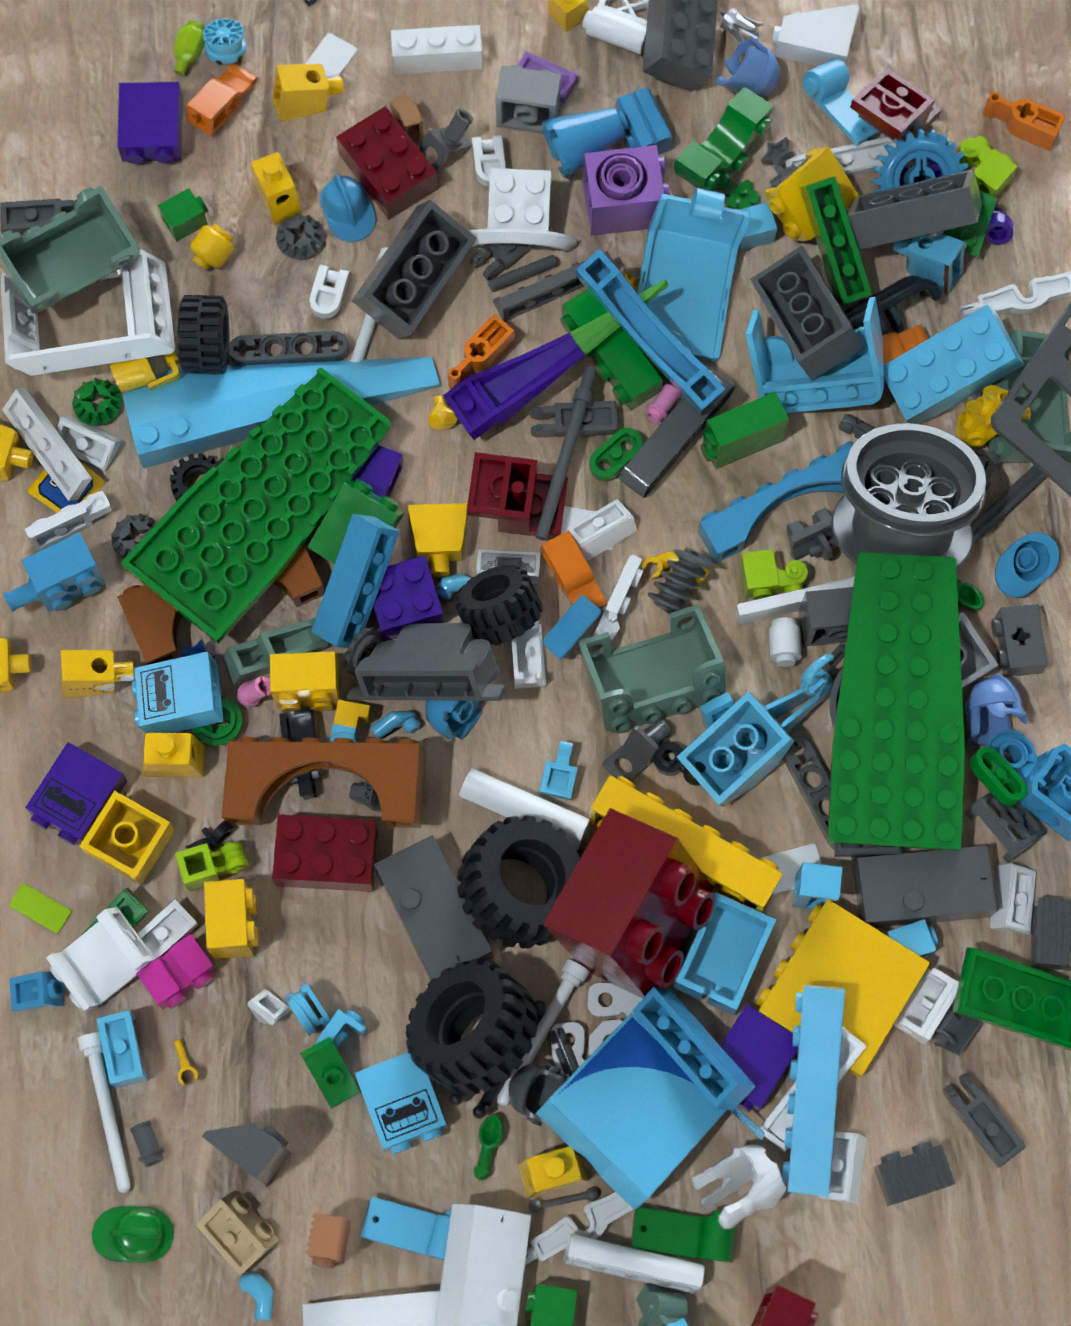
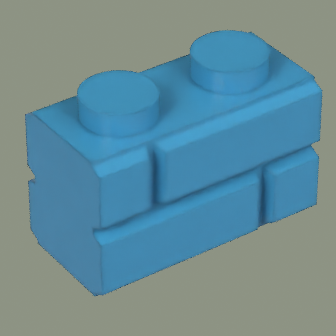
M646 87L635 91L633 94L629 93L618 97L615 109L617 112H623L628 123V128L624 129L626 148L657 145L658 155L668 152L671 149L673 137L650 89Z

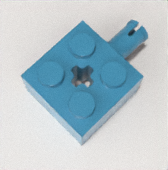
M79 532L22 559L21 561L30 577L28 579L29 582L7 593H3V596L12 612L37 599L39 602L43 601L49 612L52 610L60 611L70 606L73 600L81 596L89 597L96 594L106 583Z

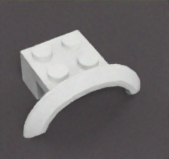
M490 168L488 229L468 231L477 238L471 247L485 244H526L546 246L561 251H569L578 244L576 238L561 233L549 232L551 171Z

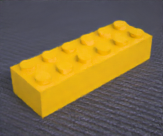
M611 775L608 777L590 808V824L598 828L609 808L677 837L713 886L711 893L715 894L717 892L762 913L783 873L778 871L779 867L766 858L758 860L749 854L750 850L735 841L730 844L720 838L721 834L716 829L708 825H704L702 828L691 821L692 817L680 809L672 811L663 805L664 801L658 796L649 792L644 795L634 789L635 784L622 776H618L617 779Z

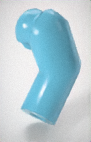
M464 574L443 577L438 582L439 587L436 593L440 598L449 600L453 597V592L459 591L471 577Z
M391 711L373 724L371 730L378 739H381L396 727H403L406 733L411 734L417 731L421 724L416 719L417 715L412 711Z
M250 1272L243 1274L239 1280V1287L243 1292L247 1291L256 1300L254 1320L271 1321L274 1297L272 1286L259 1273Z

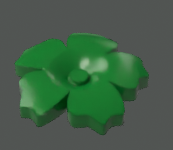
M747 179L740 181L738 186L734 182H730L726 187L725 193L727 196L724 200L726 207L737 209L738 207L739 210L759 204L761 196L756 190H752L753 182Z

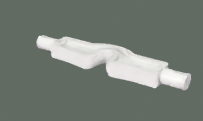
M1066 272L1054 276L1034 278L1028 285L1030 298H1024L1017 286L1011 284L993 292L978 295L976 302L959 306V312L961 317L965 318L987 304L998 315L1009 312L1014 314L1036 312L1047 302L1071 296V273Z
M616 1192L587 1204L584 1207L586 1218L590 1223L587 1230H579L572 1218L566 1216L546 1232L530 1241L531 1246L526 1251L528 1257L525 1259V1265L537 1258L542 1262L564 1250L570 1234L592 1239L599 1238L609 1223L632 1211L633 1208Z

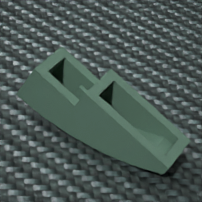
M316 618L260 633L257 639L228 647L222 659L233 685L269 674L270 654L311 653L327 648L329 646L328 642L311 632Z

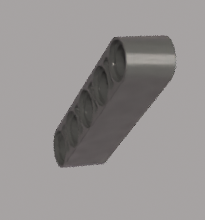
M709 368L708 370L725 388L724 393L701 414L683 397L622 470L618 479L642 498H645L705 428L707 420L716 415L733 393L735 385L714 369Z

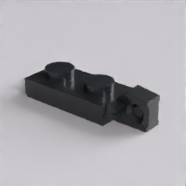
M311 708L279 714L283 738L290 739V742H302V739L307 737L317 738L314 714ZM321 770L307 772L291 780L292 784H298L299 795L304 800L317 798L314 780L321 779Z

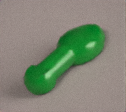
M957 578L958 603L971 611L981 610L984 606V599L979 589L973 584L963 583Z
M497 1114L487 1117L479 1130V1141L482 1147L477 1166H474V1176L478 1180H486L490 1176L491 1170L489 1169L494 1150L502 1143L504 1137V1124L501 1117Z

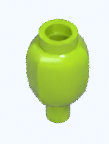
M189 20L187 25L180 27L173 48L174 56L177 60L174 68L176 74L185 76L188 65L195 63L202 52L205 43L203 39L205 26L197 21Z

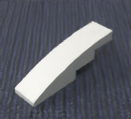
M440 1291L302 1304L303 1325L435 1326Z

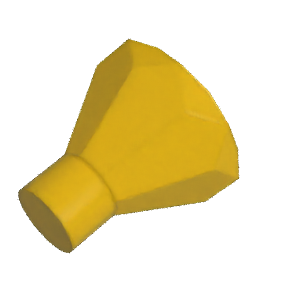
M444 396L434 397V407L428 416L427 423L435 430L450 429L456 424L458 417L446 405Z

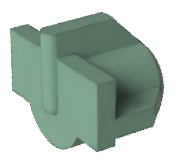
M645 1284L636 1298L643 1315L638 1322V1326H666L682 1318L684 1320L687 1318L688 1302L681 1293H671L662 1286Z

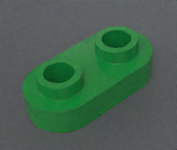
M623 428L613 434L591 455L589 470L592 476L600 481H610L620 474L642 447L643 440L641 435L632 428ZM628 443L632 446V449L624 450L621 446ZM606 463L610 468L602 470L599 468V465Z
M982 747L971 757L970 766L973 773L1000 803L1006 806H1015L1025 798L1027 794L1025 782L998 751L991 747Z

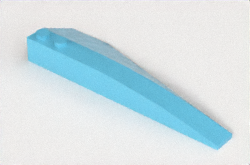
M432 357L372 359L358 362L348 360L228 365L223 373H185L183 368L180 367L178 368L180 378L172 383L153 390H149L148 386L122 393L137 454L144 469L187 457L190 454L194 455L245 441L249 437V432L257 425L260 427L272 416V411L279 404L283 406L295 394L294 391L301 384L305 385L317 374L316 370L320 367L372 406L440 387ZM168 370L154 375L156 379L173 373V371Z

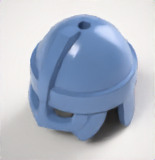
M750 36L749 40L739 42L731 58L725 59V65L733 76L729 79L718 77L716 82L736 93L745 86L759 97L766 96L779 83L780 67L775 54L757 39ZM746 53L742 63L739 62L740 55Z
M994 674L991 678L976 683L971 689L967 701L964 703L968 742L972 745L987 746L989 739L994 734L1003 730H1011L1010 715L1012 714L1016 715L1024 724H1028L1020 694L1010 680L1000 674Z

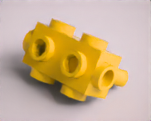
M996 385L986 386L982 390V396L977 400L968 401L965 404V410L958 415L956 427L958 438L969 446L981 447L998 434L991 426V417L1009 390L1002 389ZM1030 407L1026 409L1021 420H1030Z

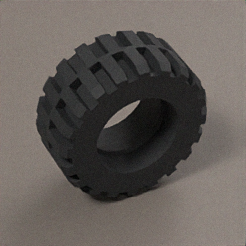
M525 815L521 820L517 816L507 817L503 822H495L472 844L461 860L463 865L458 869L457 879L461 884L457 887L459 898L465 899V903L462 905L465 914L473 916L475 920L472 924L478 930L482 927L488 932L487 938L494 942L497 938L503 940V946L513 948L519 943L520 948L527 949L532 948L535 944L542 946L555 938L543 923L581 858L577 853L580 848L576 842L573 841L571 843L566 838L568 834L561 828L558 831L552 828L553 823L545 819L539 823L536 822V817ZM515 859L532 866L544 881L547 892L546 904L530 905L513 897L501 880L500 861Z
M471 960L470 963L463 961L456 963V967L453 969L446 968L440 972L441 976L437 979L433 978L427 984L428 988L425 992H420L416 998L417 1004L415 1008H411L408 1016L410 1024L406 1025V1038H408L406 1046L414 1064L445 1090L458 1095L480 1094V1090L485 1092L494 1089L496 1083H504L510 1078L509 1074L514 1069H519L523 1064L522 1058L525 1054H529L532 1048L531 1039L536 1037L537 1025L534 1022L538 1020L537 1008L531 994L498 964L484 960ZM483 1013L474 1030L464 1039L460 1040L468 1025Z

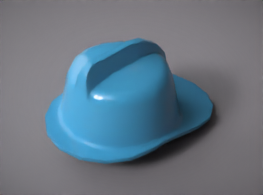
M335 174L333 180L322 189L319 197L326 221L333 234L339 239L347 242L361 241L368 237L374 229L376 221L374 209L366 189L360 182L351 177Z
M1030 533L1013 541L1000 556L995 567V580L998 588L1005 595L1012 598L1022 597L1030 593L1055 571L1059 562V550L1056 542L1044 533Z

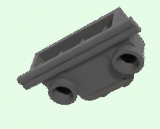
M416 623L404 627L396 640H387L378 644L372 650L370 656L359 662L355 669L359 684H353L347 699L501 701L506 693V685L488 684L499 676L500 667L494 657L490 643L484 639L475 640L469 624Z

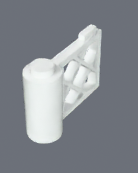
M600 0L593 11L588 10L582 24V27L586 28V35L640 55L643 53L647 20L636 17L634 11L644 8L648 10L649 0H642L634 4H629L628 0H621L624 7L617 9L606 6L607 2L611 0Z

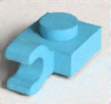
M560 741L556 762L546 761L539 794L571 801L578 767L569 765L573 743Z

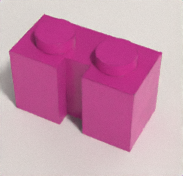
M189 934L171 947L169 952L160 958L157 957L136 972V974L156 1003L164 1010L166 1007L172 1009L181 1004L186 999L185 994L192 988L200 989L212 981L214 978L212 974L217 970L193 936Z

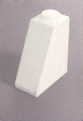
M848 5L784 15L781 27L775 26L771 44L777 45L775 57L815 66L837 58L845 64L859 6Z

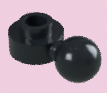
M674 742L660 744L658 751L653 757V762L658 772L666 776H674L681 772L688 784L693 786L701 785L677 758L684 751L682 747ZM666 753H673L675 755L674 759L669 762L665 761L663 757ZM702 762L694 764L701 772L706 770V766Z

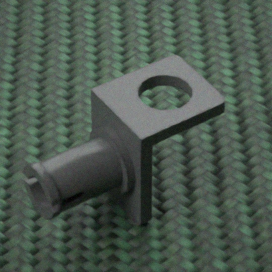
M463 109L456 110L448 127L429 131L419 147V150L425 157L428 147L435 149L437 160L431 165L437 173L449 154L468 150L472 146L463 135L469 125L472 124L473 117Z
M660 719L656 720L646 731H643L639 726H635L624 745L609 756L602 766L616 779L618 776H622L630 781L648 767L659 749L658 745L671 735V729L667 723ZM619 758L627 759L632 765V771L621 773L615 767V761Z

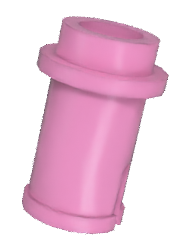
M670 384L664 385L654 402L647 405L645 415L651 422L659 425L666 419L668 412L681 396L677 388Z
M262 676L261 678H256L253 682L241 684L237 692L239 702L247 707L257 705L261 698L271 694L270 679Z

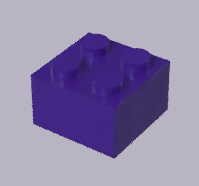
M425 555L387 566L373 605L383 642L396 639L400 631L410 624L444 623L443 612Z

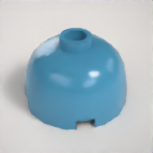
M425 700L426 719L430 726L451 741H455V736L461 739L473 729L482 713L477 708L479 701Z

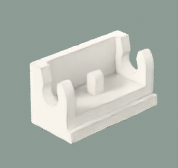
M538 621L524 635L511 641L514 689L546 687L542 629Z
M935 968L932 970L927 969L893 1025L920 1043L926 1044L955 999L959 982Z

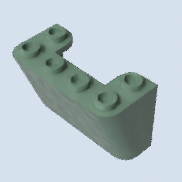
M102 186L96 189L92 187L84 189L77 195L78 200L74 204L73 211L69 213L63 211L56 214L47 225L41 228L34 226L24 232V237L19 232L12 233L11 230L0 234V267L32 313L47 309L128 265L139 256L140 247Z
M1019 329L1010 333L1009 336L1025 365L990 385L1010 390L1048 334ZM1071 345L1065 353L1067 360L1071 353ZM1048 378L1028 406L1031 408L1030 420L1021 421L1066 462H1071V432L1069 429L1067 393ZM1022 387L1016 395L1015 401L1021 405L1029 393ZM999 434L990 439L989 452L997 455L1000 462H1030Z
M699 604L669 613L670 632L614 650L611 648L608 632L578 641L579 653L607 731L620 734L635 726L653 724L658 719L682 715L690 710L699 708L701 705L726 692L724 660ZM685 617H693L686 624H678ZM597 644H602V645H603V646H602L599 650H597V651H594V652H589V651H588V649H589L590 647L594 646V645H597Z

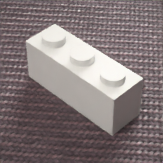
M480 25L391 30L394 75L482 69Z

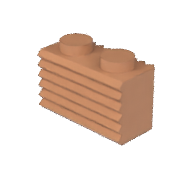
M315 1213L312 1215L314 1221L311 1222V1225L313 1227L309 1230L312 1234L308 1236L310 1242L307 1243L309 1249L306 1250V1253L312 1257V1264L315 1266L335 1269L336 1262L344 1263L351 1222L347 1218Z

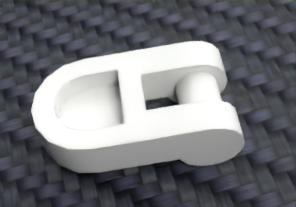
M502 135L492 136V139L481 140V137L472 138L476 177L482 185L487 187L490 184V168L505 169ZM494 151V154L483 155V152Z
M319 266L309 301L315 316L321 319H329L339 312L350 281V271L341 269L340 272L330 270L329 266ZM327 282L335 283L336 285L335 288L325 286V284H327Z

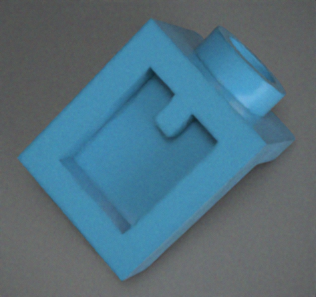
M41 971L9 978L12 1011L23 1012L47 1006H64V984L57 980L51 972Z

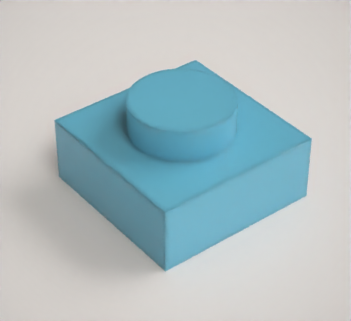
M727 692L699 707L706 730L734 705L733 699Z

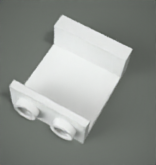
M118 907L102 911L96 916L99 922L62 952L53 953L46 957L51 964L50 970L54 977L60 982H64L70 991L69 996L72 1002L84 1011L97 1009L137 976L136 972L155 960L152 953Z

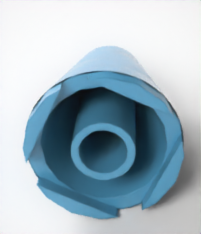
M614 107L541 121V124L545 127L543 128V133L553 159L560 160L562 166L558 167V170L564 178L572 175L584 166V153L605 151L625 136L624 129L628 128L623 112H617Z

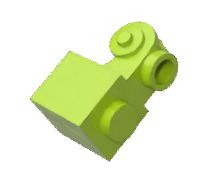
M977 136L976 138L964 139L958 149V152L964 153L959 163H967V168L975 166L976 169L974 171L979 191L997 197L1012 181L1018 166L1014 164L1008 155L1001 154L996 149L991 150L990 143L984 137Z
M773 549L742 553L739 561L745 598H754V600L770 597L779 592L788 593L803 589L808 575L806 565L799 560L788 562L785 570L778 569L775 564Z
M226 842L220 848V851L212 852L206 843L175 853L184 885L189 892L204 887V882L220 881L219 876L233 873V875L239 874L240 871L249 866L248 859L245 858L244 845L240 842Z

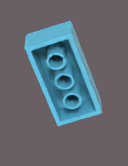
M987 304L885 364L884 379L905 420L911 424L921 425L1025 364L998 313Z

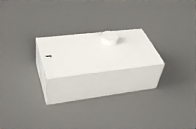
M452 1204L435 1326H517L531 1215L479 1205Z

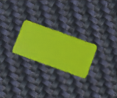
M24 883L21 884L9 903V907L54 933H59L71 914L70 909Z

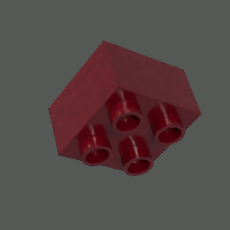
M609 808L543 925L578 964L588 969L591 974L644 998L653 987L658 988L661 986L667 988L676 980L683 964V953L679 949L691 928L700 930L707 924L714 910L715 895L711 893L713 886L677 837Z

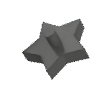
M785 137L777 143L767 142L768 152L761 159V162L764 165L774 164L776 166L780 164L782 167L785 160L795 156L793 151L789 149V139Z

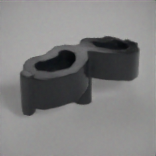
M224 820L212 833L205 827L201 830L205 838L197 840L190 845H185V847L190 849L207 843L210 849L213 850L230 836L234 826Z

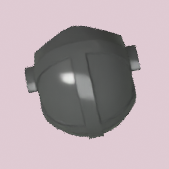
M546 1063L545 1067L528 1064L517 1070L510 1079L508 1085L510 1103L517 1112L527 1116L526 1120L531 1121L532 1124L541 1126L542 1123H545L536 1112L563 1085V1081L567 1079V1077L560 1074L561 1068Z

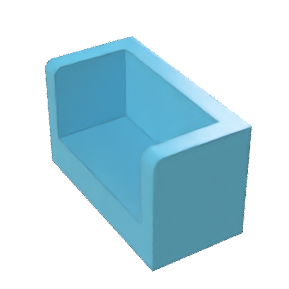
M802 862L795 875L792 907L813 910L817 903L823 907L826 900L832 902L833 900H838L840 897L842 867Z
M128 1010L96 1018L110 1084L117 1089L148 1081V1075L143 1070L134 1023H136L135 1015Z

